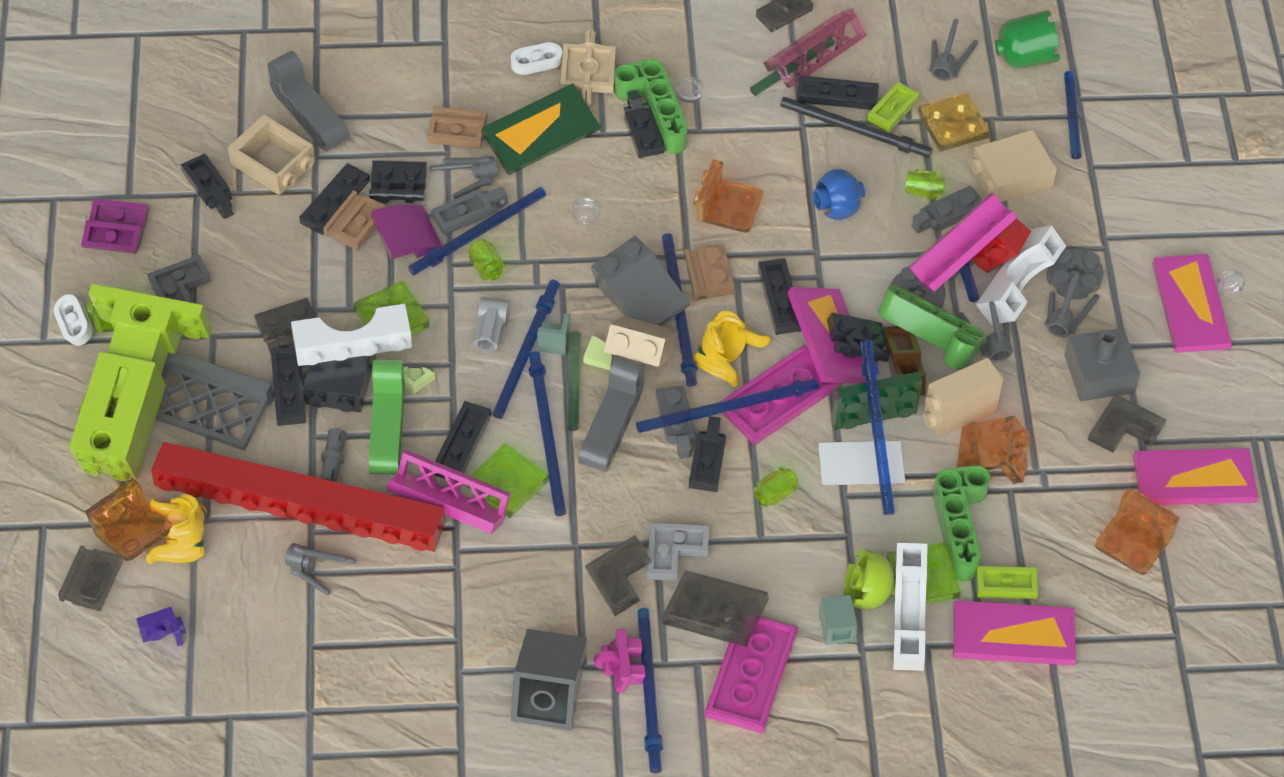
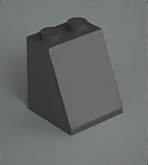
M533 629L526 630L514 671L511 721L567 730L572 729L585 664L586 637Z

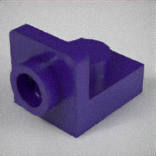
M172 607L136 618L143 643L150 640H160L172 633L177 647L183 645L181 634L186 633V629L181 616L175 617Z

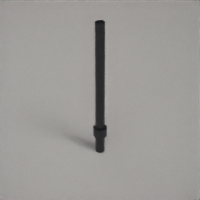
M783 97L780 107L898 147V151L907 154L912 152L930 158L933 148L914 142V139L903 135L899 137L787 97Z

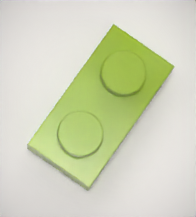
M897 82L868 113L867 121L890 133L919 101L920 93Z
M978 566L976 571L977 598L1037 599V567Z

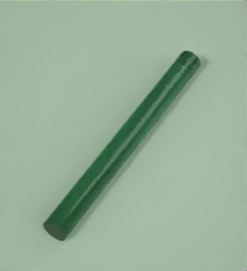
M828 36L751 86V93L754 96L762 93L835 44L834 39Z
M577 331L571 332L569 338L567 429L570 431H577L579 429L581 333Z

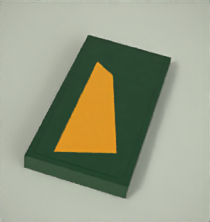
M574 83L482 127L481 132L509 176L599 131L601 126Z

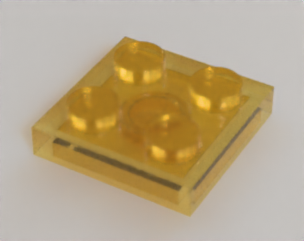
M968 92L919 106L918 114L939 152L989 138L990 131Z

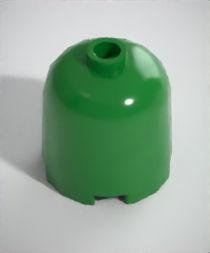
M1044 10L1006 21L999 31V39L995 40L997 55H1003L1005 62L1013 68H1026L1059 62L1060 55H1055L1054 48L1059 47L1055 22H1049L1047 18L1051 16V12Z

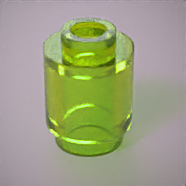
M916 169L915 172L908 171L905 193L912 194V197L937 200L938 194H944L945 178H940L941 172Z
M484 239L474 242L469 247L468 253L469 260L477 273L485 281L498 279L505 269V263L495 247Z
M780 466L759 480L757 486L753 488V492L762 506H775L797 490L798 479L791 469H785Z

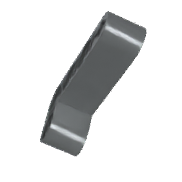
M291 50L268 62L269 82L274 95L323 151L326 152L350 139L349 131L344 122L305 80L303 65L294 51Z
M615 356L609 372L608 389L581 447L578 458L579 464L604 472L609 470L643 391L645 370L643 363Z

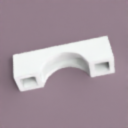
M1052 225L1029 229L1031 233L1019 254L1003 264L976 303V306L991 325H993L989 302L993 301L995 303L999 324L1015 321L1028 303L1021 293L1026 283L1038 272L1053 265L1065 249V243Z
M405 304L376 308L372 320L364 327L354 331L332 329L320 317L291 322L298 366L315 365L320 362L333 360L341 361L352 357L372 356L376 353L412 348L411 330Z
M897 543L893 670L924 671L927 544Z

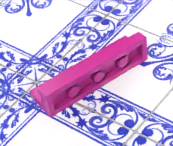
M990 193L909 265L908 268L926 289L934 292L1018 216L1013 210L1006 209L995 194Z
M408 450L403 452L398 473L389 480L387 491L401 497L444 507L445 515L490 534L495 532L504 523L511 496L510 492ZM409 461L418 464L423 475L417 477L407 473ZM436 473L444 475L449 485L444 488L437 485L432 475ZM461 484L470 486L475 496L472 498L463 496L458 486ZM492 495L500 498L499 509L496 510L489 507L485 496Z

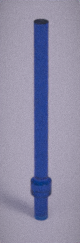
M542 187L537 188L440 248H432L427 251L423 258L408 266L409 272L415 276L430 266L435 267L442 263L444 257L546 196L545 190Z
M552 279L549 281L544 295H541L538 299L535 316L493 410L492 415L497 419L503 418L536 342L538 328L542 326V322L545 321L547 314L552 312L555 305L554 297L560 286V283Z
M872 340L860 342L863 364L860 365L862 377H865L883 515L895 514L877 383L879 368L878 363H875Z
M640 608L637 610L639 638L642 643L641 664L645 667L643 693L647 735L644 737L645 751L648 752L650 773L657 774L662 772L661 751L663 750V738L659 734L649 609Z

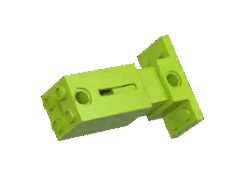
M91 284L88 294L102 320L112 324L114 333L108 352L99 351L69 449L82 471L87 474H109L110 477L119 481H127V478L137 480L166 387L161 374L168 353L176 354L182 334L191 339H200V337L210 339L212 326L203 305Z

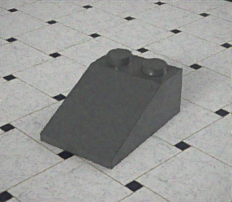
M636 235L591 265L596 285L626 317L661 326L690 306L688 300L652 251Z

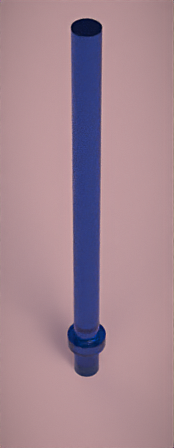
M666 233L662 235L667 272L682 292L673 235ZM684 309L675 316L682 357V363L680 364L681 372L685 375L686 385L692 387L697 385L696 371L698 366L697 362L693 360Z
M534 351L529 354L531 366L528 370L534 383L554 513L556 516H563L566 514V507L544 380L546 368L542 364L540 352Z
M816 379L803 382L795 380L791 385L636 422V428L638 433H643L794 395L798 398L802 397L806 392L818 390L819 385Z

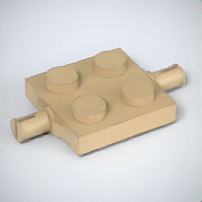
M590 30L585 32V43L563 44L560 89L574 83L577 90L581 92L584 101L587 97V106L592 102V93H613L616 46H603L595 43L596 32L593 30L591 38Z

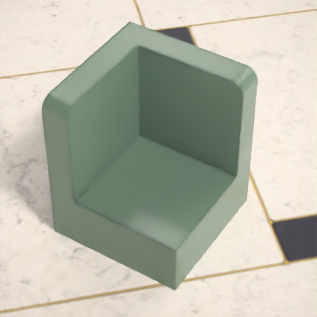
M564 313L562 325L542 322V326L538 328L537 333L539 352L566 355L570 336L569 313Z
M851 596L822 598L819 617L825 644L855 641L858 625Z

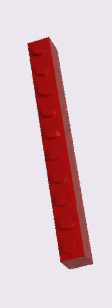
M168 442L162 443L151 469L154 486L165 491L174 490L186 493L194 498L204 497L220 504L229 503L242 506L249 511L258 510L279 518L297 519L304 524L313 523L326 526L334 531L352 532L360 537H373L389 544L398 543L411 546L418 551L428 550L435 552L445 525L444 507Z

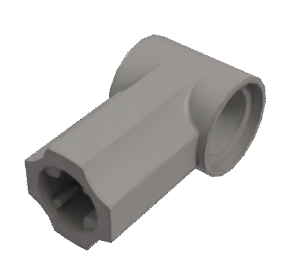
M481 297L474 346L482 352L491 353L493 350H498L503 326L507 325L509 319L510 301Z

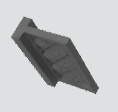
M176 351V354L168 353L161 375L163 380H165L168 373L177 375L182 383L164 390L163 397L166 398L169 407L158 411L155 420L245 451L267 405L271 406L275 398L274 391L270 383ZM197 383L205 385L207 392L191 398L187 387ZM184 389L188 400L172 406L168 395ZM223 392L231 394L233 401L217 407L213 396ZM210 398L214 409L198 415L194 404ZM249 401L258 403L255 412L243 416L239 405ZM188 406L192 407L195 414L194 417L184 421L177 418L176 411ZM236 407L240 418L224 424L220 413ZM214 415L218 416L221 423L220 426L210 430L203 428L202 420ZM241 424L244 425L245 432L241 440L229 437L228 429Z

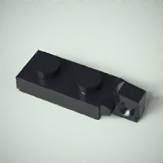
M638 90L627 92L628 107H624V119L638 158L665 153V146L651 107H649L648 103L642 104Z
M205 153L180 164L181 171L206 206L208 205L210 209L216 207L223 219L234 215L230 202L233 199L230 187Z
M709 416L707 432L700 431L697 433L689 478V488L718 492L726 445L725 434H719L721 418Z

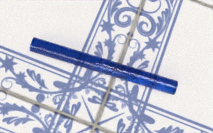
M1066 71L1064 73L1070 153L1072 159H1080L1082 154L1075 75L1073 71Z

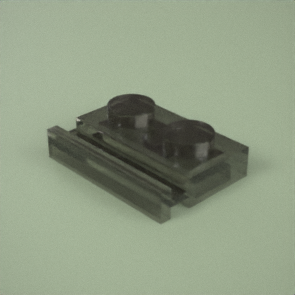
M80 545L58 593L59 600L62 602L67 600L74 605L101 611L122 565L121 555L94 548L89 550L85 549V546Z

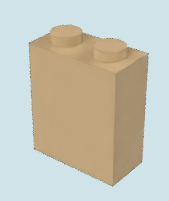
M1034 130L974 147L973 159L970 161L972 172L980 178L985 194H995L1000 202L1052 187L1057 171Z
M624 316L610 324L604 352L659 367L672 358L678 330Z
M988 358L929 384L927 397L925 398L923 421L926 427L932 429L938 438L997 411L1003 378Z

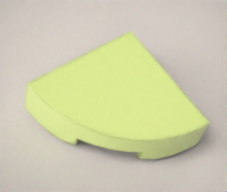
M592 336L583 357V363L610 370L612 355L604 352L606 343Z
M403 367L405 387L413 395L435 380V373L428 368L408 369V367Z

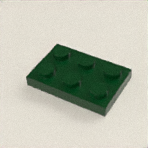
M914 372L836 388L831 419L834 430L852 429L858 425L876 424L887 419L906 418L912 414H917L922 386L920 373Z

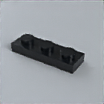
M800 75L797 101L808 104L872 110L878 101L879 83Z
M347 163L299 216L300 224L323 235L324 226L352 191H356L358 195L370 182V174Z
M786 259L758 262V272L775 334L801 331L787 294L790 288L793 287Z
M295 347L271 349L277 426L306 423L301 366H298Z
M464 401L435 462L464 473L492 416L491 409ZM433 474L434 476L446 479L442 474Z

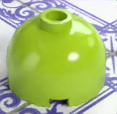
M860 548L854 554V556L859 557L856 563H849L847 568L843 596H851L853 607L872 610L880 607L890 596L895 594L896 578L890 561L884 555Z

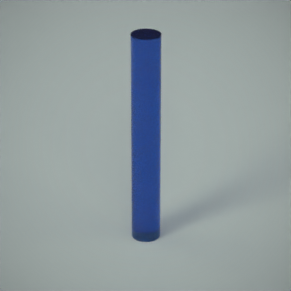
M967 262L959 271L969 301L977 302L980 296L969 262Z

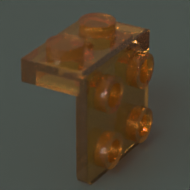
M713 159L710 168L705 169L701 179L702 189H697L694 196L693 205L697 206L696 221L747 233L751 230L763 197V191L760 188L722 179L723 162Z
M1015 416L967 424L961 429L957 468L981 466L988 471L1001 468L1012 484L1024 482L1025 470L1028 468L1026 456L1027 447L1030 445V434L1027 429L1023 428Z
M131 478L85 511L95 536L125 561L133 560L169 534L170 528L173 526L168 519L147 503L140 483L134 478Z
M1128 488L1122 495L1118 512L1096 540L1095 547L1136 573L1145 575L1174 537L1180 517L1176 516L1168 508L1161 507L1150 501L1145 495L1136 493Z

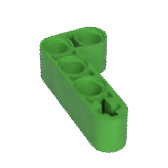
M648 59L619 66L615 70L614 77L615 95L620 99L628 100L627 92L638 90L640 97H644L645 102L651 107L665 150L672 154L683 152L687 146V123L663 64L658 60Z
M891 285L888 287L878 309V314L884 319L946 351L943 361L955 369H964L975 361L986 337L981 329L899 286Z
M373 360L372 382L374 393L369 447V474L396 475L400 466L405 395L403 360Z
M981 466L941 470L937 473L934 483L933 500L950 569L953 576L960 581H970L976 577V571L981 559V552L968 505L980 503L987 496L990 473Z

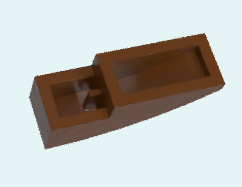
M899 326L884 327L886 351L890 353L888 363L891 377L919 372L922 378L920 396H925L926 374L921 363V350L916 336Z

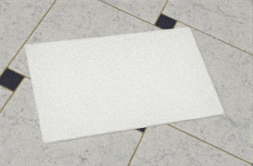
M901 441L818 443L822 485L905 483Z

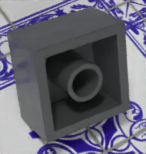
M1124 328L1069 336L1064 356L1080 401L1135 393L1140 372Z

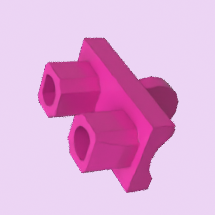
M616 629V638L609 645L601 646V652L594 656V665L599 669H604V675L609 676L613 674L615 692H624L627 685L642 684L645 678L644 665L630 663L629 658L640 657L642 643L640 638L626 637V629Z

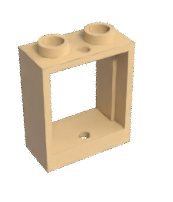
M264 114L228 147L230 165L279 196L287 188H291L296 180L304 172H308L315 163L314 147L311 143ZM269 141L295 156L278 174L252 159Z

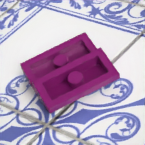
M93 198L90 218L85 223L81 243L82 248L137 254L149 213L148 205Z
M396 205L371 211V218L391 260L415 253L416 257L420 258L443 251L442 244L423 205Z

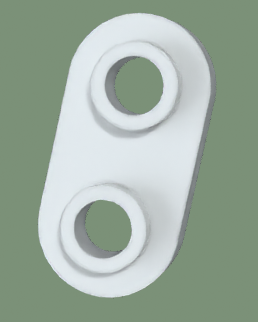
M552 42L519 48L511 54V68L515 73L521 75L554 69L562 63V49L559 45Z
M71 294L59 298L54 306V315L64 338L75 346L85 344L92 336L93 326L83 302Z

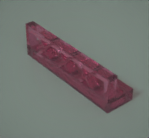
M853 8L843 10L763 62L768 72L777 70L786 87L790 88L799 82L800 75H810L866 37L867 34ZM848 23L852 24L857 34L853 38L844 36L845 26ZM827 37L837 39L835 50L825 49ZM810 49L818 52L816 63L814 64L805 62L807 51ZM790 62L798 64L797 75L792 79L785 68Z

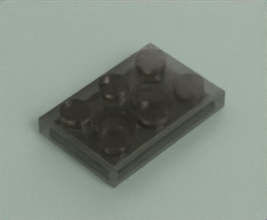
M685 570L661 618L664 625L746 647L769 600V596L766 591Z

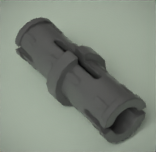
M339 428L328 430L326 448L321 454V461L323 462L321 479L338 482L340 465L344 463L345 458L343 448L347 434L344 430L341 431L340 436Z

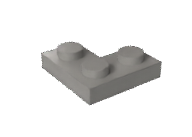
M650 523L647 580L677 581L678 556L708 557L709 526Z

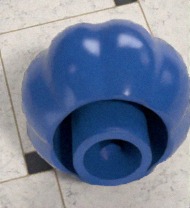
M834 169L825 173L819 179L816 189L813 191L815 207L818 210L831 208L830 212L824 214L834 220H843L851 217L860 208L861 198L865 197L863 183L861 181L858 182L851 173L843 169Z

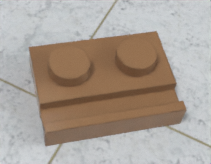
M433 106V114L427 134L428 143L481 149L483 141L481 129L487 121V112Z
M353 190L324 226V235H331L335 240L359 250L376 228L371 218V211L387 206L367 196L361 197Z
M724 244L697 247L693 251L684 249V258L694 300L700 296L711 298L734 294V284Z

